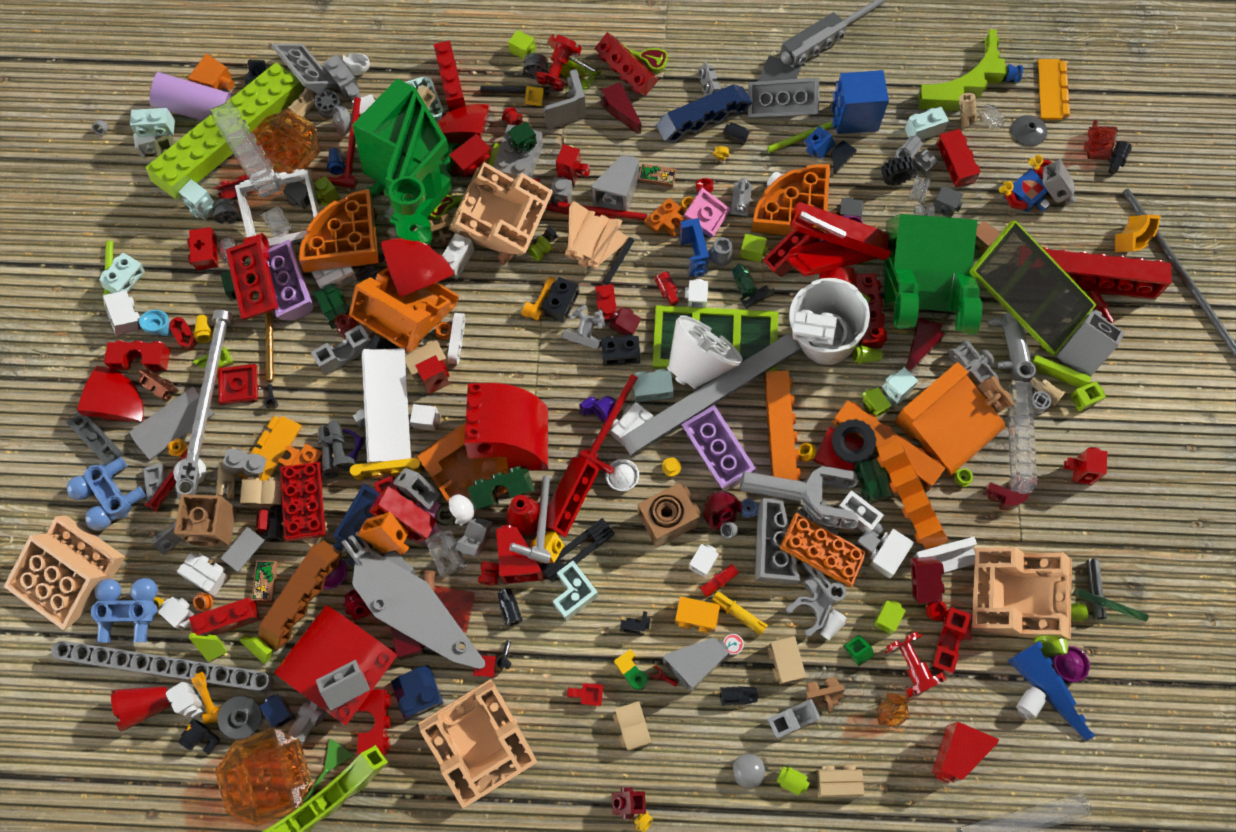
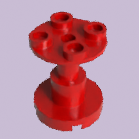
M551 34L547 43L554 51L550 58L553 63L549 74L536 72L535 76L538 78L537 82L544 86L548 84L553 86L554 90L563 92V89H567L568 85L558 78L562 66L567 65L570 56L579 57L582 47L579 45L577 48L575 46L576 42L567 37L557 35L554 38V34Z
M917 631L906 636L905 642L899 643L897 640L887 645V651L885 652V654L900 649L910 668L906 671L914 685L905 690L908 698L914 696L913 691L917 695L940 684L938 679H940L941 683L947 680L943 672L933 677L926 662H920L911 645V642L923 636L922 634L919 635Z

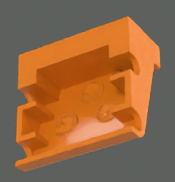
M387 267L377 273L376 280L370 277L355 285L349 316L410 353L418 347L419 341L454 309L459 295L436 282L399 297Z
M959 362L955 363L905 406L895 420V423L911 440L913 438L919 440L922 445L921 448L926 452V455L942 463L948 470L947 476L949 478L1006 427L1004 421L991 405L987 406L984 403L985 397L967 376L969 372Z
M465 423L415 455L448 504L449 498L454 495H463L471 501L467 487L473 486L474 481L479 479L490 480L492 479L491 475L500 472L503 475L510 473L507 457L468 459L466 445H464ZM501 486L498 489L497 498L508 491L505 486Z

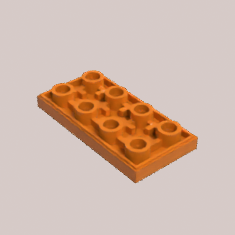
M798 513L794 514L779 547L781 550L849 588L853 586L866 551Z

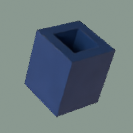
M279 694L267 697L264 700L265 703L260 706L272 728L279 729L295 718L284 696Z

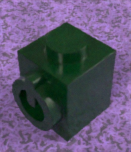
M526 121L512 127L508 131V144L511 149L515 148L518 154L530 152L537 144L536 134Z

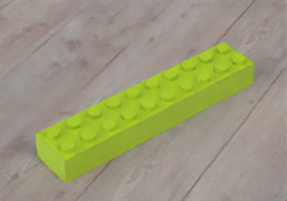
M275 62L148 164L145 168L150 180L178 200L181 197L178 191L191 179L196 183L201 181L254 137L257 132L261 131L284 112L288 106H291L304 91L303 84L294 74Z

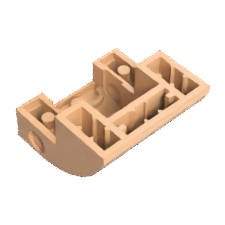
M484 162L476 169L448 229L472 240L473 243L491 250L508 254H525L553 191L523 173L513 179Z
M1016 547L975 548L972 628L1013 637L1059 636L1071 640L1072 559L1063 552L1023 553Z
M489 679L418 722L422 736L439 762L441 773L462 809L537 763L528 742L492 679Z

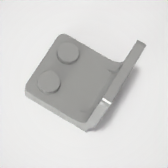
M577 69L571 70L570 77H567L568 91L571 99L544 107L547 129L567 125L586 117L585 95Z

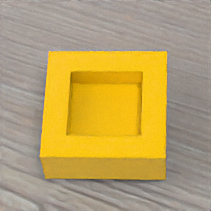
M526 86L525 104L543 106L544 88Z

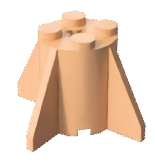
M572 201L569 207V235L565 256L578 260V264L582 267L588 268L590 266L598 269L599 265L622 247L628 239V236L618 230L622 220L609 219L603 215L600 217L594 216L595 212L589 211L577 202Z

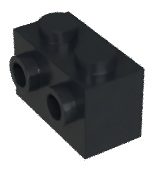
M558 277L557 281L552 283L551 293L548 298L544 299L542 308L545 316L565 323L580 290L578 284Z
M628 334L624 337L607 336L601 338L603 366L640 364L639 336Z

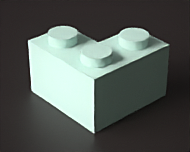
M571 561L557 572L558 578L567 588V591L553 600L554 606L566 621L598 597V592L574 561Z

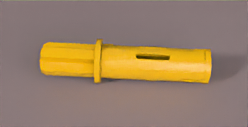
M718 591L713 596L712 601L727 611V615L730 613L760 636L768 626L736 604L737 601L733 602Z

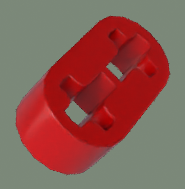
M181 317L173 318L169 323V328L178 344L185 350L193 349L197 341L193 337L194 333L190 326ZM178 324H181L182 331L178 330ZM184 336L189 338V343H185Z

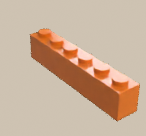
M789 370L766 371L764 388L771 476L798 481L800 480V468L796 467V461H799V451L795 449L797 431L793 430V424H796V415L792 413L794 395L790 393V388H793V379L789 377Z
M847 400L832 422L836 427L849 419H858L869 424L875 432L876 446L873 453L877 456H880L877 448L899 439L922 487L927 491L932 488L946 469L939 460L932 459L926 455L922 448L913 446L906 437L899 436L893 432L890 426L883 425L877 421L874 415L864 412L855 402L851 403ZM848 433V435L864 442L863 436L860 433Z

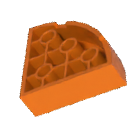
M830 164L809 165L806 168L789 171L777 178L767 187L763 196L758 201L751 232L788 235L793 230L790 227V221L795 217L793 208L798 202L827 211ZM815 225L813 226L814 228L822 232H825L824 229L817 227Z
M366 189L346 195V198L338 202L335 200L327 205L309 224L306 230L307 233L304 240L302 239L300 246L299 262L304 272L378 263L374 207L370 190Z

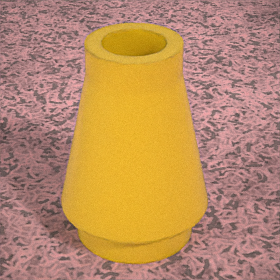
M198 315L196 317L193 337L198 343H208L211 341L213 333L207 316Z

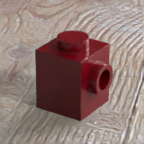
M622 307L611 314L609 328L623 336L633 335L642 318L635 315L631 309Z

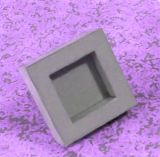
M927 149L913 160L914 165L924 175L939 162Z

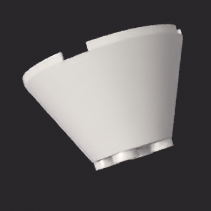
M680 316L676 320L667 369L676 375L675 379L682 385L687 383L692 388L698 390L704 384L739 366L743 359L738 350L723 336L718 338L710 332L712 328L688 316Z

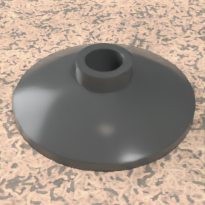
M1024 115L1014 121L1011 132L1014 139L1020 144L1037 146L1045 140L1047 127L1038 117Z
M245 696L233 697L220 708L217 718L218 726L222 733L229 738H246L252 735L259 727L261 721L260 708L251 698ZM237 714L242 715L241 722L235 721V716Z

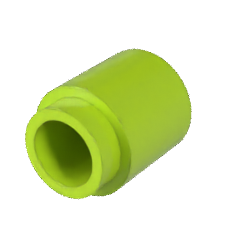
M785 766L782 767L776 780L782 788L798 796L800 793L805 794L810 783L806 781L808 776Z

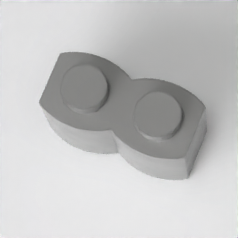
M227 449L222 468L229 473H243L247 477L262 478L267 459L259 454H246L239 449Z

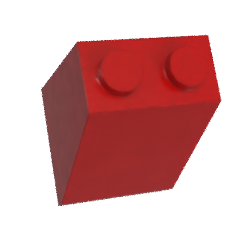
M503 525L501 528L496 529L499 575L503 584L544 581L543 574L536 560L509 551L511 543L528 548L518 528L513 527V525Z
M960 722L949 724L946 727L931 773L937 775V780L947 784L963 780L998 744L999 739Z

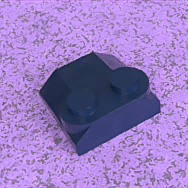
M430 665L416 668L391 681L398 707L404 720L444 704Z

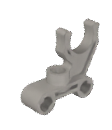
M800 560V567L807 575V578L803 580V584L809 593L813 595V598L807 596L798 597L785 610L786 613L791 614L795 608L806 606L814 612L816 616L815 625L804 632L805 637L810 638L813 633L822 629L832 604H838L846 596V589L840 583L831 584L821 571ZM831 590H832L833 592L838 591L839 594H840V597H838L837 595H836V596H833V595L831 594Z

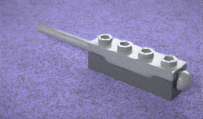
M875 0L843 20L836 13L832 12L783 42L780 52L781 61L784 64H790L793 68L803 64L810 57L816 56L821 50L827 49L834 42L842 40L846 34L847 25L882 5L885 0Z

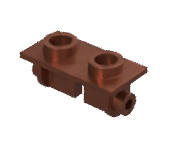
M153 369L139 370L143 374L138 378L140 385L149 391H153L154 387H156L153 394L161 400L169 401L172 398V391H179L173 386V382L160 377L157 371Z

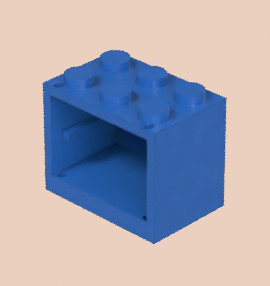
M884 70L840 73L839 81H836V91L833 92V102L830 103V111L834 114L832 124L833 127H836L837 134L879 131L889 102Z

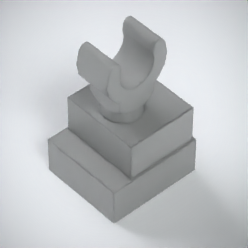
M879 523L871 533L866 530L855 544V546L866 551L865 558L871 555L881 541L877 537L884 527Z

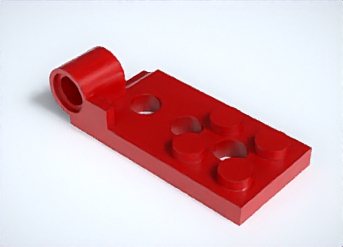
M264 233L244 238L243 244L225 249L242 320H248L279 310L267 261L270 259L268 253L270 245ZM250 257L251 264L245 266V260ZM255 275V281L249 284V277ZM259 292V299L253 301L254 293Z

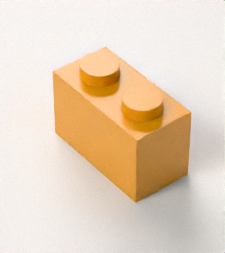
M680 596L675 624H679V628L690 630L691 627L699 629L698 632L705 634L715 632L720 605Z

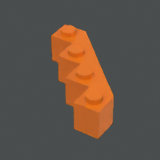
M894 440L877 448L880 455L877 457L881 468L885 467L891 477L892 482L889 485L893 493H898L903 502L904 508H901L906 520L911 519L917 533L914 534L918 545L923 544L925 550L949 542L900 440Z

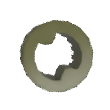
M442 507L437 512V519L443 526L452 525L455 521L452 513L449 520H441L443 513H451L449 507Z

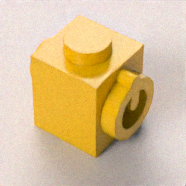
M555 531L545 532L544 549L551 553L549 563H555L564 544ZM537 537L532 540L530 548L536 546Z

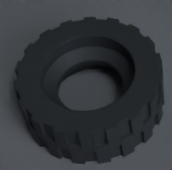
M849 419L846 422H842L835 429L832 436V446L835 454L847 463L855 464L865 461L872 455L876 446L874 430L865 421H859L858 419ZM850 432L860 433L864 439L862 448L857 451L847 449L844 444L845 436Z

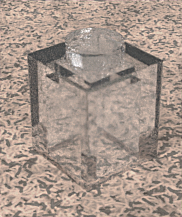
M279 206L261 214L271 234L274 236L282 237L289 233L288 230L292 229L286 215Z

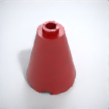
M524 495L515 496L505 513L506 524L517 527L522 536L537 532L540 503Z
M167 686L112 690V710L114 716L120 719L119 722H116L119 731H125L171 707V702H169L166 696Z

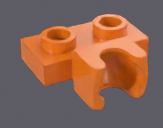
M668 198L644 220V224L656 234L664 229L665 232L675 237V226L680 227L681 221H685L684 217L680 215L682 207Z
M305 444L300 452L287 445L285 448L291 454V457L289 459L279 458L278 463L281 466L319 462L322 457V451Z

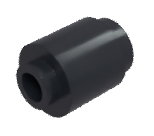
M731 122L730 125L726 124L724 128V139L739 145H745L750 131L746 130L747 128Z

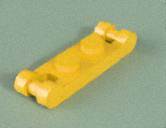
M417 458L355 464L351 466L350 473L355 480L362 481L365 477L369 476L372 478H381L387 474L398 476L405 468L421 474L423 466Z

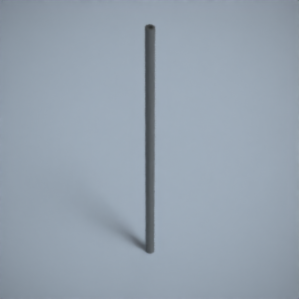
M1125 189L1122 193L1136 214L1147 215L1130 189ZM1157 231L1155 237H1153L1236 358L1235 341L1159 231Z

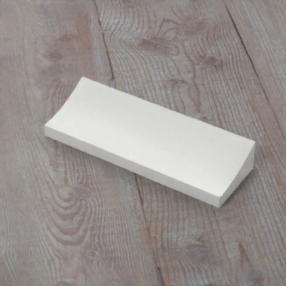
M404 348L364 349L362 351L367 463L411 458Z

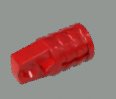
M666 271L658 274L654 280L661 291V295L664 299H668L671 306L677 305L678 298L676 294L678 290L672 281L670 273Z

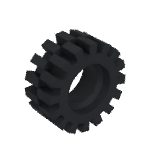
M908 156L894 157V160H888V163L885 162L884 166L881 167L885 184L891 186L895 184L900 185L902 182L904 184L906 180L910 181L911 177L914 178L917 173L912 157Z

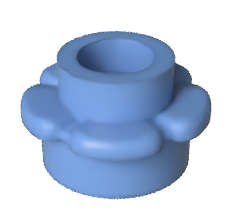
M744 499L742 501V516L746 518L754 517L758 512L757 503L751 499Z

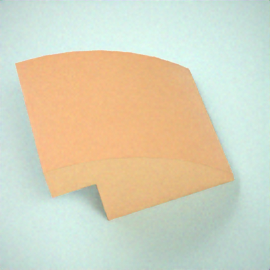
M67 515L55 516L47 533L29 536L4 588L58 627L66 630L96 600L94 593L96 585L101 580L112 579L125 556Z

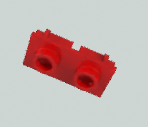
M242 175L233 182H220L219 186L215 187V189L221 191L218 194L220 199H233L237 197L235 185H239L244 180L253 181L250 176Z

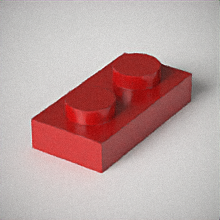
M613 284L595 286L598 310H602L604 322H610L611 314L615 310L617 311Z

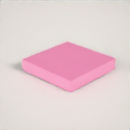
M701 188L683 217L685 220L699 218L702 232L712 238L731 209Z

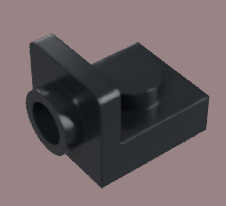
M643 611L642 623L634 618L621 620L620 632L644 635L645 630H649L651 618L647 617L646 611Z

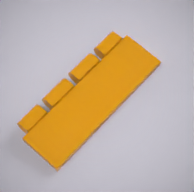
M1038 59L1041 120H1062L1069 117L1067 62L1060 61V59Z
M282 415L280 418L276 416L271 418L267 428L272 430V432L264 430L256 443L262 447L261 450L254 447L250 453L259 454L267 459L262 478H260L262 481L268 480V478L273 476L279 466L278 459L283 458L287 452L285 447L287 445L291 446L302 428V425ZM243 473L237 474L243 478L242 480H247V476Z

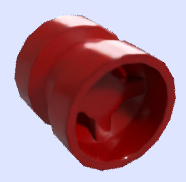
M481 562V575L478 577V583L497 586L499 564Z

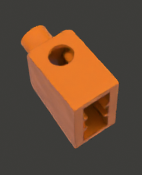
M207 53L188 77L191 82L218 90H223L224 88L232 90L234 87V81L231 80V75L226 66Z
M391 512L366 519L358 533L360 538L382 553L395 550L400 555H403L409 548L404 542L408 531Z

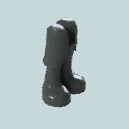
M336 420L330 421L328 427L322 425L318 429V444L322 446L321 476L325 479L336 478L340 474L339 470L350 471L351 466L355 465L354 459L344 454L342 444H345V438ZM331 445H333L334 460L332 458Z

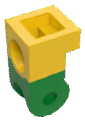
M629 649L617 658L614 664L633 689L641 690L647 684V676L636 667L632 661L635 658V654Z

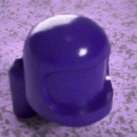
M605 396L598 401L595 400V397H588L579 404V413L582 416L595 413L605 423L616 400L611 396Z

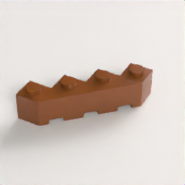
M324 540L309 549L307 555L259 624L258 637L268 646L277 651L291 639L293 626L307 615L309 601L323 591L326 576L339 567L342 552Z

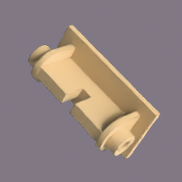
M304 88L299 98L291 106L287 107V111L284 114L292 120H301L315 105L316 95L313 94L314 91Z

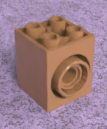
M681 483L638 503V516L656 548L698 527L700 510L696 504H692L689 499L691 494L686 486L683 487Z
M181 494L174 534L191 545L230 547L236 508L222 496Z

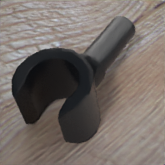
M547 228L544 234L541 235L550 241H554L558 237L552 228ZM539 237L533 239L532 243L535 244Z
M268 384V398L265 400V406L270 409L269 404L274 401V407L277 408L279 403L274 399L272 384Z
M506 640L502 655L495 661L501 670L504 667L509 669L511 666V662L507 659L511 644L509 640Z

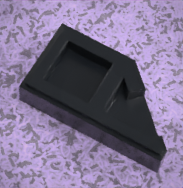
M844 140L831 153L834 174L857 151V149Z

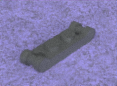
M76 412L77 415L74 418H69L66 421L106 465L124 455L89 416H82L79 412ZM111 449L113 452L106 456L105 453Z

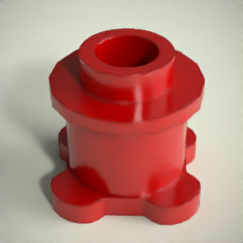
M508 107L502 113V120L506 121L509 125L518 126L524 122L522 120L523 115L517 114V110L514 107Z

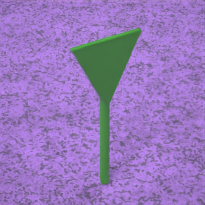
M329 738L324 770L300 806L310 799L327 772L355 755Z

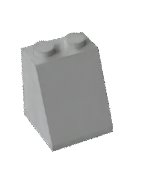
M621 155L592 184L593 206L623 211L629 210L639 178V159L633 156Z
M1091 311L1060 350L1057 357L1064 365L1071 366L1078 372L1092 376L1119 345L1124 332Z
M713 637L665 654L662 663L691 693L726 659L729 653L727 651L728 647L721 639L717 641Z

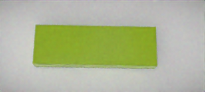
M1036 355L1031 361L1037 372L1077 388L1089 384L1092 378L1039 355Z

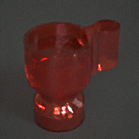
M339 314L335 318L337 331L343 339L346 338L344 333L355 328V324L358 322L347 314Z

